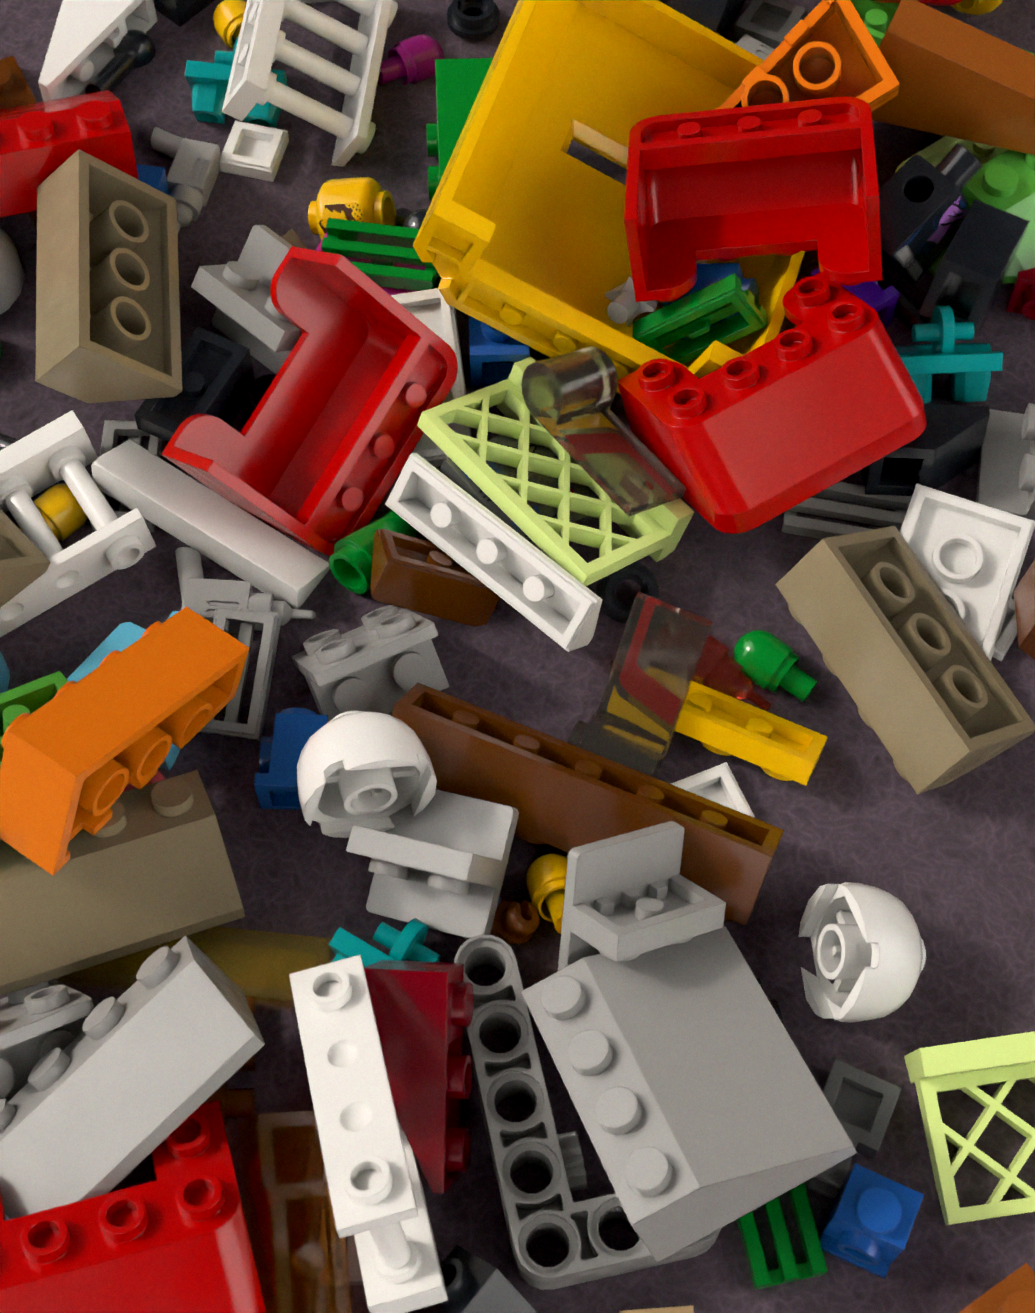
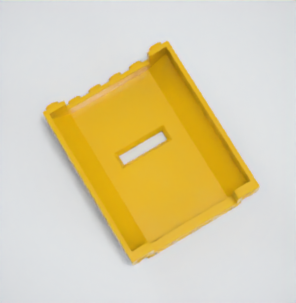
M518 0L412 245L422 262L433 263L441 277L438 290L446 303L618 393L620 391L617 380L638 370L645 362L653 359H667L677 362L635 340L632 337L633 324L628 327L626 322L617 324L609 318L607 307L612 301L605 297L604 294L627 282L628 277L632 276L624 224L626 185L567 154V151L573 140L627 170L629 132L636 123L658 115L715 110L741 85V81L764 60L659 0ZM805 251L788 256L767 254L745 256L731 261L716 259L697 261V264L739 263L744 278H755L757 281L759 304L767 311V326L727 345L715 340L697 359L683 366L700 379L721 368L727 361L741 357L775 339L780 332L785 316L783 297L795 285ZM661 302L658 303L654 312L663 308ZM653 312L641 313L636 320L643 318ZM678 340V341H676V342H673V343H671V344H669V345L663 347V349H665V348H667V347H670V346H672V345H674V344H676V343H678V342H680V341H682V340Z

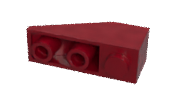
M380 960L365 967L364 970L396 1115L432 1193L444 1194L458 1179L459 1172L467 1171L471 1154L469 1128L460 1127L461 1099L469 1098L472 1086V1059L470 1055H462V1027H469L472 1021L474 1010L472 983L463 982L464 963Z

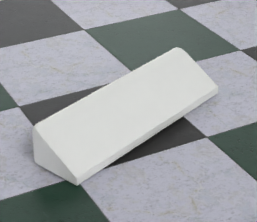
M130 439L99 456L91 465L92 479L100 491L131 510L137 508L148 521L191 548L198 550L201 554L244 581H250L252 586L263 593L274 594L275 600L286 601L292 609L299 610L330 569L329 563Z
M411 453L385 505L566 651L570 652L588 645L594 636L602 599L419 454Z

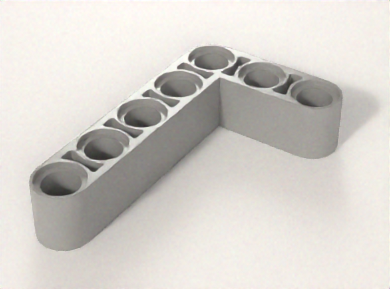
M477 935L466 940L459 947L454 958V963H464L463 982L472 983L474 991L472 1021L469 1027L463 1026L469 1055L472 1059L473 1074L514 1263L519 1275L533 1287L541 1290H550L689 1259L707 1252L715 1243L721 1228L658 1263L639 1236L637 1244L626 1251L613 1250L602 1242L598 1229L604 1222L611 1219H622L627 1222L629 1220L616 1193L573 1203L528 1007L521 993L523 986L514 952L503 939L493 935ZM491 965L502 972L503 978L494 985L479 986L474 984L467 975L477 966ZM495 1029H504L512 1032L517 1037L519 1043L511 1051L494 1053L489 1051L481 1041L488 1032ZM521 1096L532 1103L535 1111L528 1119L522 1122H510L504 1120L497 1113L496 1107L506 1097ZM525 1164H535L548 1172L551 1183L545 1190L539 1193L527 1194L520 1191L513 1184L511 1176L518 1167ZM540 1235H552L559 1238L565 1244L568 1256L561 1264L555 1267H542L530 1259L526 1250L528 1244Z

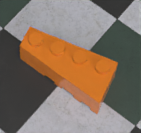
M822 0L803 20L801 19L790 30L779 46L759 66L757 65L741 81V85L716 109L832 97H855L866 101L870 105L872 112L898 96L900 83L851 0Z
M186 606L165 622L157 621L150 625L139 640L123 651L115 650L109 653L97 669L78 682L69 681L64 684L52 700L32 714L23 713L19 715L6 729L1 741L4 753L0 767V839L54 876L70 860V851L67 848L72 838L82 829L94 836L112 818L113 810L110 807L117 801L129 783L141 790L157 774V769L164 762L172 744L182 749L236 696L250 648Z

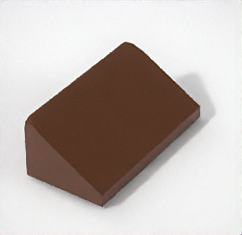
M386 529L376 530L373 539L371 594L374 600L474 627L488 623L500 598L496 593L432 542Z

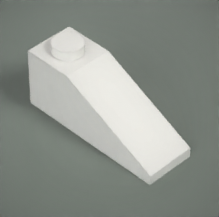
M63 0L38 81L43 101L85 94V87L115 56L113 48L119 45L122 38L128 33L127 30L135 29L146 33L157 22L154 1Z

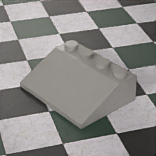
M726 926L695 936L686 943L670 944L642 953L636 959L615 962L601 954L583 957L521 991L627 1218L657 1263L857 1153Z

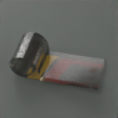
M589 346L528 365L523 373L521 382L522 395L527 408L535 419L628 517L683 497L686 487L610 410L617 389L618 375L614 363L604 351L598 347Z
M639 592L635 597L600 706L589 723L578 720L567 743L657 778L668 752L713 622Z

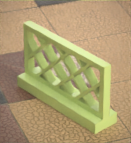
M532 357L515 362L506 380L423 411L417 426L549 558L585 586L648 555L656 562L664 559L675 550L694 514V511L644 463L642 464L674 498L665 499L623 457L576 459L559 440L587 438L618 439L608 432L554 435L537 416L568 414L572 417L574 413L590 412ZM497 405V408L506 417L489 413V408ZM453 422L476 428L477 436L473 438L455 433L447 424ZM488 432L518 439V449L488 442ZM529 442L549 447L558 456V459L529 452ZM486 460L517 468L516 478L496 473L486 464ZM528 471L558 478V489L529 482ZM570 482L589 486L599 499L570 492ZM527 500L558 508L557 519L537 514L527 504ZM570 511L599 518V529L569 522ZM612 522L617 523L630 537L612 533ZM569 541L598 548L599 558L587 563L569 546Z
M1035 1031L924 1047L905 1055L904 1058L910 1082L915 1083L935 1185L945 1225L1035 1212V1190L1016 1177L1035 1148V1126L1033 1128L1001 1105L1016 1081L1028 1079L1035 1084ZM1000 1084L992 1097L978 1088L979 1086ZM962 1090L985 1107L965 1138L942 1122L937 1093ZM994 1114L1027 1138L1007 1169L974 1146ZM946 1140L958 1148L951 1160ZM968 1155L998 1177L1000 1181L986 1204L960 1208L954 1175ZM1010 1186L1026 1197L1000 1202Z

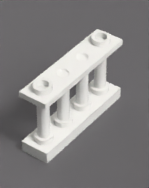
M247 0L222 112L243 121L256 103L263 106L266 102H269L336 135L337 139L332 166L344 167L356 152L363 154L367 150L375 133L376 125L370 120L386 33L395 17L398 3L394 0H335L360 13L358 30L356 31L299 0ZM287 19L353 53L350 71L285 39L286 33L279 30L281 22ZM278 60L345 94L342 113L276 81L277 75L271 72L272 63Z
M73 410L0 450V509L4 513L10 511L22 532L51 562L43 575L0 608V637L113 571L131 567L143 557L144 553L156 547L139 510L135 508L118 518L86 470L85 466L94 462L98 456L84 427ZM61 480L65 481L96 529L95 532L66 549L62 548L31 497Z
M357 955L289 974L336 1229L340 1238L350 1235L355 1237L368 1309L370 1313H407L448 1301L416 1156L396 1115L361 956Z

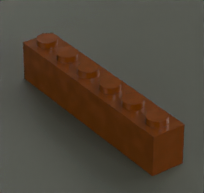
M418 682L395 703L391 716L402 720L414 730L421 740L437 779L436 790L514 807L519 811L515 834L518 837L533 844H549L568 853L574 847L674 821L684 827L680 875L726 902L724 921L733 920L746 926L784 833L783 829Z

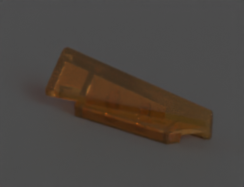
M310 1110L256 1114L240 1123L238 1129L250 1241L266 1312L352 1313L346 1237L340 1238L338 1235L328 1181H323L324 1160L315 1112Z

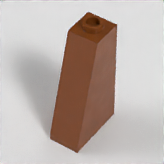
M901 0L878 47L900 83L898 96L872 111V120L1035 155V55L921 2Z

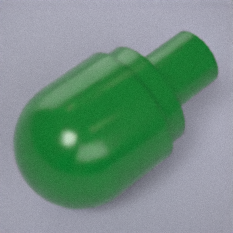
M749 631L742 635L735 644L733 660L736 668L743 676L763 690L767 688L775 693L779 685L804 702L818 683V681L796 666L800 657L793 653L794 649L768 631Z

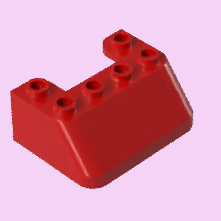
M832 97L658 115L636 123L629 132L624 224L635 301L656 300L659 302H671L681 298L696 284L697 261L712 259L731 261L745 256L767 254L788 256L797 254L800 251L818 250L820 273L828 280L839 285L854 286L862 282L881 281L880 201L870 105L866 101L855 97Z
M291 246L276 270L270 286L271 300L275 309L303 332L240 433L218 417L209 414H195L185 419L179 425L161 455L249 514L309 548L331 556L334 553V546L337 541L369 524L410 454L424 434L417 426L421 413L443 403L456 380L458 363L453 349L343 255Z
M820 272L814 276L799 280L783 297L785 316L797 327L785 330L778 334L775 339L749 353L727 361L721 368L699 379L678 362L667 359H653L642 364L638 370L617 380L638 454L652 470L718 531L737 534L753 530L918 438L926 428L927 420L923 399L875 309L843 286L825 278Z
M219 1101L199 1106L152 1151L157 1178L155 1181L7 1221L5 1218L3 1195L0 1189V1313H267Z

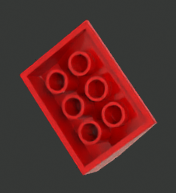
M106 90L0 109V217L37 211V187L78 149L139 180L131 132L121 102L114 94Z

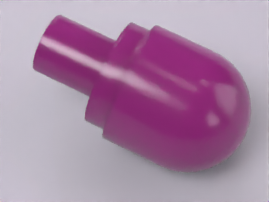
M417 35L396 43L393 48L389 49L388 59L381 61L377 84L383 85L407 75L406 81L402 82V84L412 83L414 85L436 75L435 59H444L441 45L436 39L428 35Z

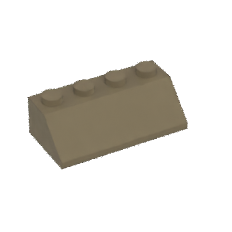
M78 149L37 187L35 382L85 403L175 397L182 392L176 199Z
M895 526L823 538L775 584L788 602V608L793 618L804 626L821 651L826 667L840 679L856 703L860 717L866 725L875 731L892 756L897 772L904 780L910 783L917 795L954 781L1035 732V724Z
M197 770L145 785L141 790L135 788L122 792L117 801L110 807L113 810L112 818L94 836L82 829L69 841L67 850L70 851V860L54 876L0 839V996L245 917L216 815Z

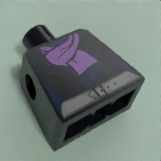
M956 144L936 167L918 154L912 156L879 189L881 251L885 256L886 263L910 284L918 281L955 236L970 209V205L962 190L983 166L976 157L959 144Z

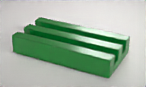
M328 218L326 225L327 238L323 237L321 244L323 252L370 260L372 264L350 262L381 287L413 291L435 288L438 276L437 270L432 262H422L412 246L419 229ZM394 263L424 266L426 268L425 270L394 267L393 265Z
M734 273L634 321L632 337L684 365L697 359L715 340L727 345L766 327L767 311L761 304L754 305V295L749 289L742 290V281ZM737 312H740V314H738V315H736V316H734V317H732V318H729V319H727V320H725V321H723V322H721V323H719V324H717V325H714V326L710 327V325H712V324H714V323H716V322H718V321H720V320H722V319H725V318H727V317H729V316H731V315H733V314H735V313H737ZM689 335V338L663 349V347Z
M804 1182L787 1192L805 1255V1263L796 1264L778 1197L763 1204L779 1268L767 1269L753 1211L736 1219L754 1290L823 1276L828 1271Z

